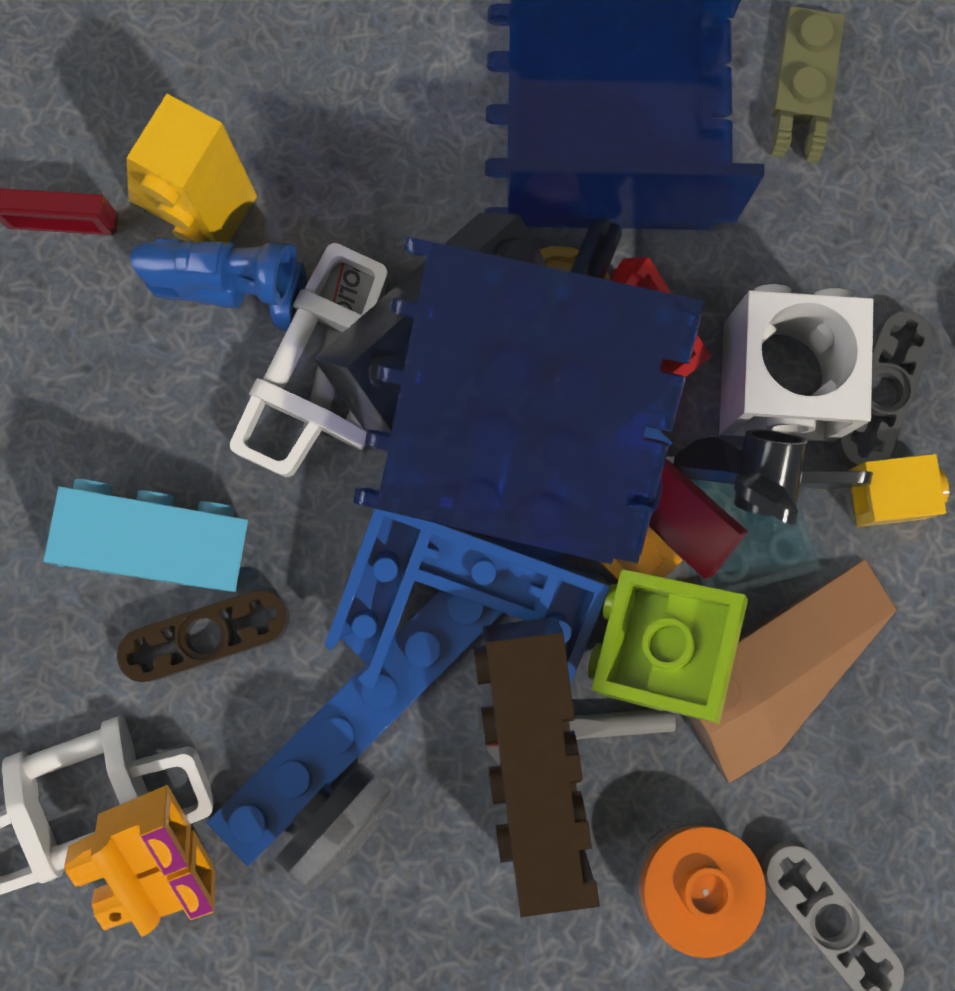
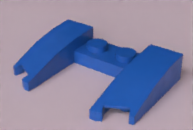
M379 495L328 633L325 646L331 650L342 639L367 664L358 674L357 679L365 687L374 689L414 581L523 619V621L557 617L564 634L571 686L610 586L601 575L547 556V559L541 558L437 520L434 514Z

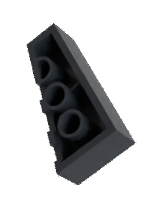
M479 213L314 358L377 448L390 452L392 436L399 431H408L429 437L545 266L546 261L520 214Z

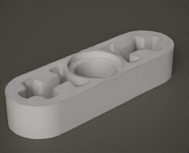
M782 842L771 847L766 852L761 864L765 885L852 991H900L904 983V969L900 959L816 856L804 847L792 842ZM785 858L790 859L794 863L803 860L805 864L799 870L801 877L816 892L822 883L826 885V889L806 899L802 892L790 882L786 881L781 885L779 884L778 880L784 874L779 864ZM805 902L801 911H799L796 907L797 904ZM828 904L840 905L846 915L844 929L834 937L820 936L815 926V918L818 911ZM863 932H864V933L866 934V938L860 940V938H861V936H862V934H863ZM856 944L874 962L885 961L879 968L881 975L884 977L879 984L875 985L868 979L863 980L861 983L859 982L864 977L865 971L859 962L847 952ZM845 952L841 960H839L837 955Z

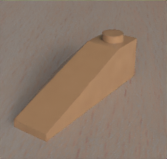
M866 560L860 561L740 633L720 724L688 716L727 783L734 781L780 753L897 611Z

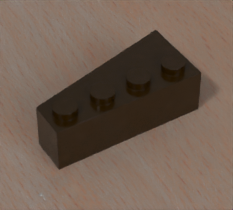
M557 617L483 626L485 646L473 647L478 685L490 684L493 706L481 707L485 745L498 744L500 765L488 767L493 805L505 803L507 817L506 824L495 825L500 863L512 862L520 916L527 917L600 907L597 882L593 878L585 851L586 849H592L589 821L586 819L582 793L577 791L576 783L583 780L576 735L574 730L570 731L569 721H574L575 716L562 628Z

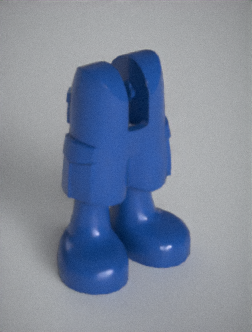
M158 237L154 241L137 245L130 255L132 268L140 279L145 282L153 296L157 298L192 301L204 305L211 304L238 309L243 303L246 294L258 296L260 301L269 305L270 316L274 326L287 332L297 312L293 304L300 290L305 289L307 286L306 269L303 262H297V250L293 244L268 242L262 246L236 248L234 243L185 242L182 239Z

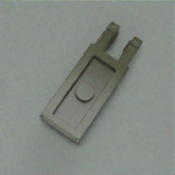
M790 6L785 18L771 117H775L770 150L771 156L782 158L785 156L791 143V129L794 120L809 123L808 135L804 144V160L812 163L820 161L824 152L828 124L832 114L845 20L844 14Z

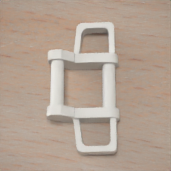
M337 243L328 245L305 289L300 290L293 304L297 312L263 380L256 379L249 393L251 398L230 441V448L234 453L283 477H290L295 474L321 431L359 450H363L369 438L367 432L351 411H349L345 420L323 407L284 390L317 322H321L343 333L362 316L319 296L334 267L339 263H344L375 278L362 315L383 298L389 283L387 268L382 263ZM265 404L308 424L288 457L282 461L271 459L250 449L248 445L249 438Z
M122 715L103 721L101 729L31 755L21 751L5 757L2 761V775L6 809L0 812V829L12 823L29 867L0 876V895L37 882L43 884L61 877L64 872L68 846L89 835L95 834L94 831L57 845L38 799L37 777L104 753L107 773L121 805L148 793L142 775L172 767H182L187 772L198 800L197 804L182 809L189 823L192 824L208 817L215 805V798L196 749L187 746L136 760L135 749L126 720Z

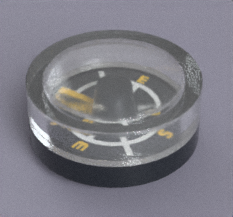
M361 763L336 791L326 783L292 820L300 831L274 860L311 894L320 884L326 882L340 871L362 848L382 822L396 795Z

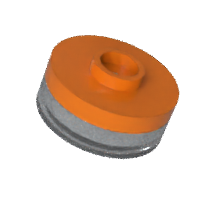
M684 821L662 828L642 847L637 856L632 874L633 898L642 920L662 940L686 955L712 958L734 951L750 938L763 915L766 885L763 871L756 856L738 837L709 824Z

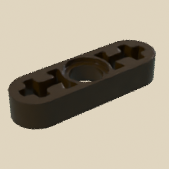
M264 590L251 591L129 632L118 646L117 662L123 674L133 681H157L275 642L283 636L288 628L290 620L289 609L284 600L272 592ZM257 601H261L264 608H275L277 618L268 622L269 632L262 634L259 627H246L237 630L236 632L242 639V642L233 645V628L230 621L224 615V611L233 608L232 618L233 620H239L254 614L253 604ZM202 619L214 621L221 632L218 646L207 654L196 651L192 647L189 638L193 625ZM175 627V644L180 654L184 657V662L176 664L177 652H170L153 659L154 670L150 672L146 664H135L133 654L141 651V640L146 639L148 645H163L172 642L173 640L167 631Z

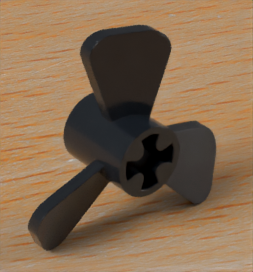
M766 429L747 430L742 450L717 437L695 440L674 457L673 463L689 479L735 484L734 505L750 513L776 517L791 525H796L799 511L796 506L800 487L819 489L860 487L871 485L873 472L869 471L803 472L808 440L795 434Z

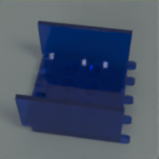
M510 0V4L496 3L490 5L487 15L488 22L495 26H509V51H492L487 54L488 70L509 73L508 104H491L487 106L486 122L493 125H508L507 158L487 159L485 161V175L492 178H507L506 207H489L484 210V213L520 214L526 227L589 228L595 224L596 219L608 218L611 223L619 224L621 229L709 230L713 222H737L765 176L764 164L733 163V122L729 119H712L726 118L733 113L732 68L725 66L732 61V22L727 18H734L741 0Z
M404 236L402 250L413 255H427L418 302L392 298L390 312L414 317L405 367L400 368L380 364L377 375L379 380L401 385L392 432L367 430L365 436V445L388 451L381 488L376 490L368 487H356L353 502L365 507L612 564L613 558L638 564L653 509L642 504L629 502V493L645 497H656L669 447L667 442L644 437L645 428L650 427L664 431H673L686 379L685 376L660 370L662 359L690 363L704 301L464 247Z

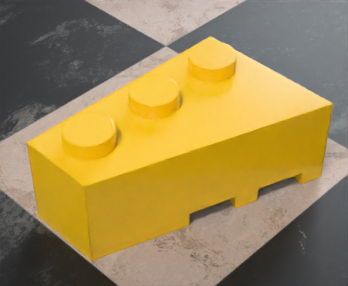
M166 94L127 156L128 200L174 225L175 228L172 232L185 242H230L255 201L257 194L223 123Z

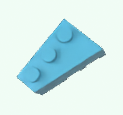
M75 479L73 489L58 486L43 562L49 565L68 566L220 591H236L248 520L233 517L235 507L199 501L197 511L173 507L174 496L145 490H138L136 500L111 496L112 485L85 479Z

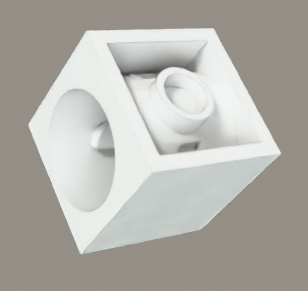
M778 284L762 285L756 287L754 291H748L724 322L719 435L745 436L747 430L766 429L795 434L808 441L835 442L870 422L873 299L852 297L851 291L840 288L819 290L814 295L791 293L790 287ZM772 335H786L798 339L815 354L821 367L822 386L811 396L790 392L779 385L768 372L762 356V344Z

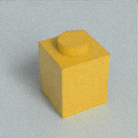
M937 454L864 462L848 470L873 472L871 485L851 488L857 527L925 520L947 513L945 503L949 497V483L945 472L939 469Z

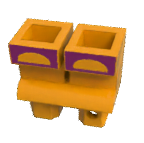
M168 785L99 813L95 834L89 835L68 846L64 869L75 887H81L102 878L107 882L106 885L94 889L92 899L94 916L104 931L132 921L141 937L157 927L161 917L180 910H184L190 920L214 912L216 873L212 861L195 831H191V824Z

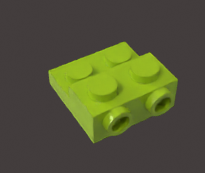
M621 569L618 584L610 585L604 600L603 617L605 620H608L603 644L597 643L594 646L589 660L588 677L593 679L591 690L605 697L720 724L748 599L746 595Z

